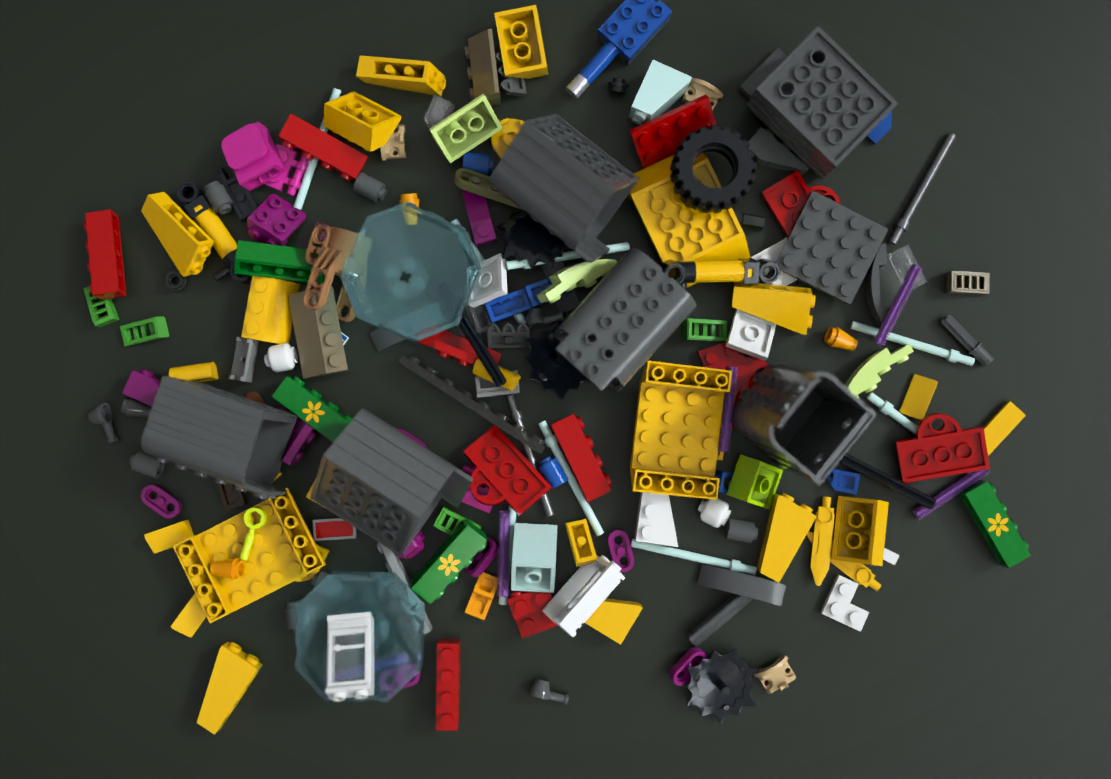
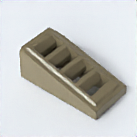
M946 272V293L989 294L990 273ZM957 277H960V288H957ZM965 277H967V288H964ZM972 277H975V289H972ZM980 278H983V289H980Z

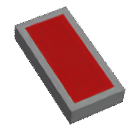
M342 518L312 520L314 541L357 538V528Z

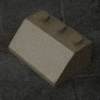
M487 29L468 38L469 46H465L466 60L470 59L471 67H467L468 79L473 80V88H469L470 98L473 101L484 94L490 105H500L501 98L492 29Z

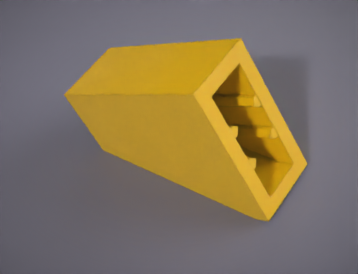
M606 598L585 623L621 645L643 607L638 602Z

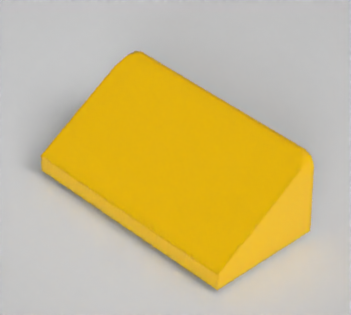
M914 374L899 412L912 419L921 421L926 414L938 381Z
M189 519L144 535L154 554L170 549L173 545L194 536Z
M196 594L192 596L171 625L172 629L192 638L206 619Z

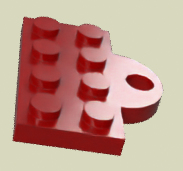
M798 171L760 193L786 237L792 231L812 191L825 197L828 196L840 204L838 195L829 187L818 185L808 188Z
M726 342L698 351L702 367L727 370V366L739 367L736 368L739 369L736 370L738 372L736 377L738 378H735L737 380L735 385L737 386H734L736 388L734 393L736 394H733L736 397H733L735 402H732L735 405L739 401L742 391L746 388L750 389L754 384L753 378L756 375V371L759 368L765 369L768 366L766 361L752 356L745 357L744 353L725 347Z
M932 413L924 417L917 426L915 438L895 441L901 481L903 483L990 469L984 427L978 426L961 429L959 423L945 413ZM942 419V427L940 429H933L931 426L933 420Z
M496 425L463 451V454L476 467L471 474V477L474 479L470 485V491L473 497L481 504L494 506L506 501L517 515L520 516L552 488ZM481 485L487 486L489 489V493L485 496L477 493V488Z

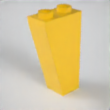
M361 55L359 57L356 77L364 83L434 96H442V91L445 89V75L429 61Z
M165 192L149 194L141 212L180 274L186 277L200 273L206 258L211 252L210 249L214 241Z
M734 282L732 307L797 333L807 335V328L812 327L813 316L809 315L810 308H814L816 296L812 295L811 288Z
M775 493L757 565V571L777 583L782 579L817 517L811 513L812 508L803 503L798 506L793 503L794 498L785 493L782 496Z
M226 642L219 649L197 720L199 725L214 735L222 728L263 666L256 656L241 651L242 648L234 642Z

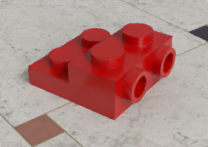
M513 591L510 593L511 596L507 600L522 638L557 626L542 611L553 598L550 592Z

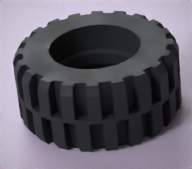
M711 125L709 129L703 126L698 128L697 132L692 131L685 140L681 141L673 156L670 167V179L674 183L673 189L676 194L679 193L681 195L680 200L684 204L686 202L691 204L690 208L694 210L699 208L702 209L701 212L708 213L709 211L719 213L723 209L728 210L742 200L754 182V172L756 171V163L753 162L755 158L754 151H749L748 147L750 144L747 140L742 141L740 139V133L737 131L735 134L730 133L729 127L724 126L723 129H718V125ZM711 151L723 155L732 167L733 174L730 182L722 188H709L701 184L696 179L692 169L694 160L699 154Z

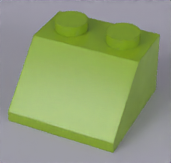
M740 454L726 495L770 510L783 470Z

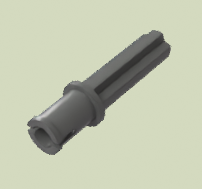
M948 314L941 320V324L968 350L967 354H972L983 367H986L994 360L981 346L982 343L977 342L952 315Z

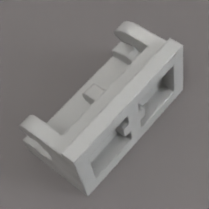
M236 337L235 341L237 342L229 379L252 382L259 341Z
M477 375L475 377L477 398L520 393L519 382L516 388L510 391L503 387H497L494 383Z

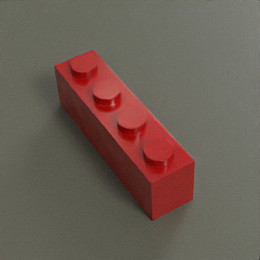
M290 114L279 134V139L282 141L281 144L290 150H293V148L300 150V155L310 161L313 158L321 162V167L328 171L332 169L340 173L339 176L349 182L351 179L356 181L368 160V156L293 114Z
M111 209L85 213L86 221H84L83 225L88 240L85 243V247L89 253L87 268L91 274L90 292L100 300L125 297L126 285L119 216Z
M572 414L552 424L551 426L587 501H592L610 492L609 486L613 484L608 474L603 475L600 469L603 463L599 455L594 456L591 450L594 445L590 436H585L582 428H585L580 416L575 417Z
M439 639L437 642L436 731H458L460 724L461 639Z

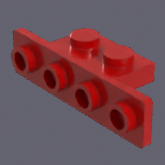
M433 327L420 333L416 340L421 344L438 350L437 355L449 359V356L458 358L456 362L466 367L469 364L474 365L476 359H479L467 339L438 327ZM487 348L498 365L501 353Z

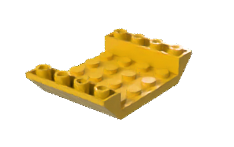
M704 153L699 154L695 158L692 168L696 179L706 187L722 188L709 159ZM674 155L634 173L639 180L627 197L632 199L662 263L666 260L739 261V259L751 258L745 234L732 208L728 210L723 209L719 213H714L713 211L703 213L701 212L702 209L696 208L694 210L690 208L691 204L688 202L684 204L680 200L681 195L675 193L673 189L674 183L670 179V167ZM676 267L670 269L669 277H673L676 274ZM687 283V288L696 283Z
M656 361L646 362L639 384L630 462L632 491L717 500L720 478L715 477L724 392H730L731 370Z
M285 488L287 490L285 495H276L275 499L268 498L251 507L264 509L267 513V522L263 527L255 529V537L248 560L239 558L245 536L250 529L244 522V514L247 510L198 535L191 536L173 545L209 623L326 565L289 488ZM256 511L252 512L250 520L255 525L259 524L261 515ZM238 558L245 563V573L242 578L237 580L214 575L210 572V566L213 561Z

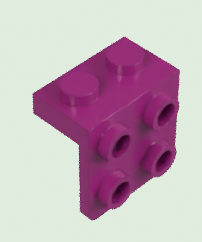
M271 194L247 218L246 234L260 243L286 246L288 238L306 220V214L294 208L293 205L278 195Z
M280 408V410L294 414L286 408ZM300 417L297 418L285 456L282 459L288 465L299 463L305 454L303 452L304 449L316 437L315 432L317 430Z

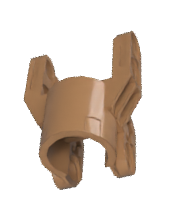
M323 225L315 227L305 255L307 263L313 265L304 294V305L312 310L321 309L326 304L334 275L344 278L336 304L338 318L344 322L352 321L357 314L365 287V261L372 240L361 234L341 228L325 227ZM326 231V238L320 241V234ZM324 273V282L319 285L318 277ZM354 286L355 293L353 296L349 297L348 291L351 287ZM317 294L318 302L312 305L311 299ZM348 306L349 313L346 317H343L342 311Z

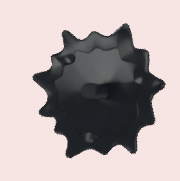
M526 211L512 213L509 221L497 226V229L504 232L500 237V241L505 245L502 255L503 259L509 256H515L519 262L526 259L530 268H533L538 262H544L550 268H554L556 257H562L564 250H573L566 246L560 238L551 234L541 223L533 220Z
M557 321L552 329L540 331L537 339H526L530 350L528 355L524 357V360L531 368L528 380L538 381L545 392L553 391L562 400L568 390H577L581 382H592L556 350L561 343L554 337L557 328L561 324V321Z
M732 649L723 655L717 651H712L708 659L702 658L699 665L688 667L690 681L687 689L691 692V697L686 705L688 707L697 706L700 710V716L714 714L718 722L722 723L727 714L739 715L743 706H756L751 696V690L755 686L751 676L758 672V668L747 666L745 659L738 658L736 649Z

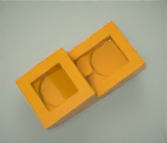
M484 572L479 576L465 614L483 621L485 620L497 590V584H499L497 577Z

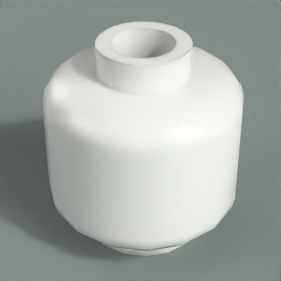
M288 343L270 346L267 355L264 356L267 367H271L274 372L279 373L292 370L295 367V363H298V354L294 346L291 347Z
M719 498L717 500L708 499L707 501L703 499L698 508V511L701 512V521L715 528L721 525L725 526L731 514L729 504Z

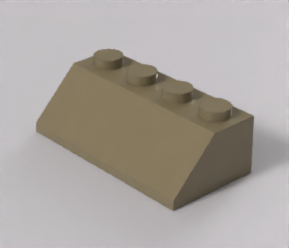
M333 286L330 288L326 304L319 310H312L304 305L305 291L288 295L303 379L346 372L348 368ZM317 294L311 299L312 305L318 302Z

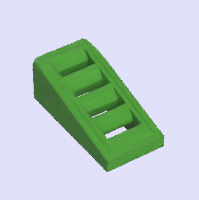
M89 286L83 288L95 327L101 328L120 320L112 299L101 300L95 303L94 299H97V297L92 295ZM105 304V308L98 310V306ZM104 312H107V313H108V315H106V316H103V317L100 316V314H102V313H104Z
M164 316L152 317L120 326L124 347L169 337ZM147 325H149V329H150V333H151L150 336H149V331H148ZM131 328L133 329L135 340H132L130 331Z
M687 318L682 322V341L727 342V321ZM699 325H701V336H699ZM707 325H710V336H707ZM716 325H719L718 337H715Z
M444 506L433 526L452 535L466 517ZM449 515L451 517L445 526L442 523L445 517ZM454 519H457L458 522L452 530L450 526ZM469 520V521L472 522L475 526H477L479 529H481L482 526H480L479 524H477V523H475V522Z

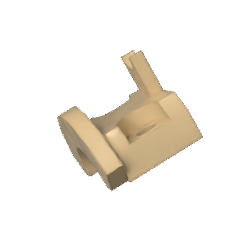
M692 78L682 102L688 103L706 94L710 99V103L713 104V110L718 99H722L723 94L712 84L701 79Z
M397 125V131L392 133L386 145L380 147L382 161L406 158L404 145L405 125Z
M786 655L777 658V661L771 666L758 669V672L754 674L756 678H759L768 694L778 689L782 691L784 688L789 687L788 683L796 679L794 672L787 662L788 657Z

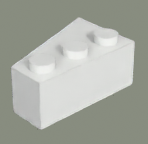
M640 492L634 534L635 541L678 547L669 495Z

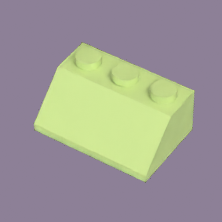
M482 94L429 130L442 154L449 163H452L502 130L503 127L486 96Z

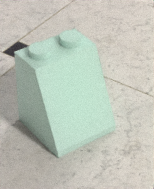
M652 60L631 106L629 118L632 119L631 121L640 126L659 117L686 93L692 77Z
M515 523L511 569L512 591L554 593L557 525Z

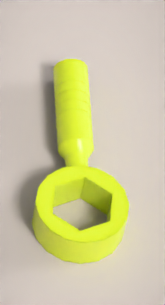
M260 507L250 508L244 514V522L250 529L245 536L239 556L240 559L248 560L255 537L254 531L257 528L263 527L267 522V513ZM255 511L261 515L260 523L256 525L250 520L251 513Z

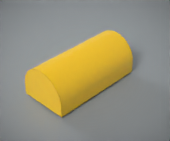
M476 359L473 374L494 383L480 359ZM498 366L507 380L506 384L501 387L513 391L521 376Z
M214 362L169 369V377L200 383L218 379L217 367Z
M582 519L566 523L565 527L576 566L581 567L596 562L597 556L587 520Z

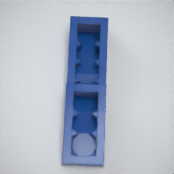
M547 278L525 286L521 290L484 303L483 307L490 325L547 303H541L537 295L552 285L550 279ZM572 290L569 292L564 291L560 294L561 297L572 293Z

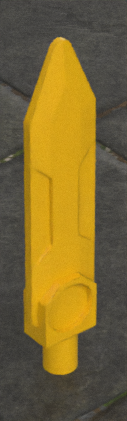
M825 496L822 498V507L817 506L810 568L816 586L821 585L829 570L833 537L834 508H830L831 497Z
M808 532L807 537L811 544H813L814 533ZM832 540L830 562L859 585H863L866 588L869 585L872 589L878 591L881 584L874 579L875 575L864 564L832 560Z

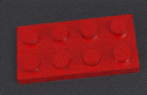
M705 94L629 130L640 166L645 169L674 155L681 141L685 140L692 131L697 132L698 128L703 126L709 129L711 125L717 124L710 99Z

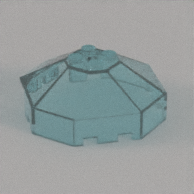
M408 201L367 216L340 278L358 319L409 341L417 342L459 325L465 305L469 301L474 283L482 268L465 227L446 221L445 218L430 211L426 212ZM403 271L411 275L409 283L400 280Z
M333 571L296 605L298 620L295 636V646H297L295 669L324 700H330L325 693L327 616L371 612L374 618V695H370L366 699L346 698L347 701L365 702L366 700H379L378 702H388L422 669L425 604L395 572ZM365 633L336 636L335 645L365 644ZM365 648L335 651V683L365 680Z

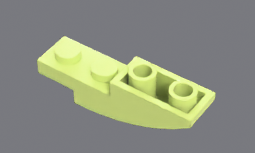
M599 259L593 263L582 262L565 267L549 276L552 285L539 293L537 297L541 303H553L561 298L560 294L564 291L569 292L575 287L583 286L589 288L597 283L596 279L598 277L606 276L618 262L611 259Z
M908 344L901 346L891 353L887 348L878 350L860 364L848 378L845 386L858 398V394L865 391L868 393L877 388L876 384L882 381L879 375L891 369L890 365L897 362V364L908 360V355L914 352Z

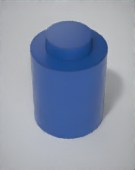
M467 152L464 154L463 168L489 176V172H493L494 159H490V154Z
M549 456L539 462L541 466L538 467V470L552 487L551 490L568 480L556 457L552 459Z

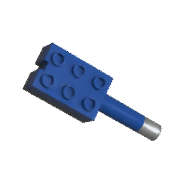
M625 0L598 29L597 38L604 44L603 47L567 85L566 91L573 98L577 99L616 56L629 65L670 20L672 10L661 0L658 2L654 0Z

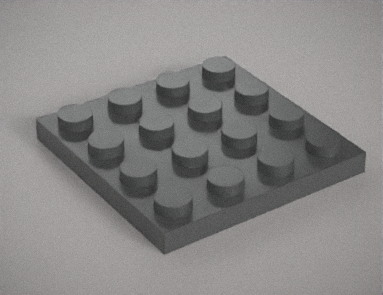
M812 191L775 264L778 265L780 271L847 305H851L888 228Z

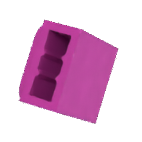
M260 122L248 124L223 139L221 147L227 163L234 170L239 185L251 191L286 172L268 128Z

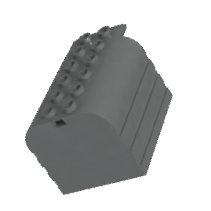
M819 26L789 56L778 47L739 87L750 99L746 107L821 180L837 167L898 104Z
M552 114L525 120L494 169L489 183L497 188L499 193L512 200L517 207L526 211L533 220L546 227L551 234L560 238L566 246L579 253L585 261L593 263L610 251V248L599 241L597 236L607 226L639 178L559 115Z
M632 247L557 328L554 337L561 343L556 350L598 389L602 391L608 385L617 393L630 381L697 305L692 296L680 284L662 272V268L641 250Z
M775 362L755 375L753 378L754 384L750 389L746 388L742 391L739 401L733 408L732 422L735 429L758 447L762 453L770 457L779 467L820 486L877 413L870 407H867L860 398L853 395L832 374L788 363Z
M162 376L158 393L156 394L147 425L142 435L141 445L145 453L156 456V461L175 463L174 467L181 470H194V474L205 478L207 476L214 477V482L227 485V483L233 484L234 489L247 492V490L254 492L253 495L258 498L267 499L268 497L275 499L276 495H285L287 491L272 485L281 468L282 459L285 456L298 416L205 383Z
M363 408L323 455L310 499L402 557L435 510L441 498L458 508L474 478Z

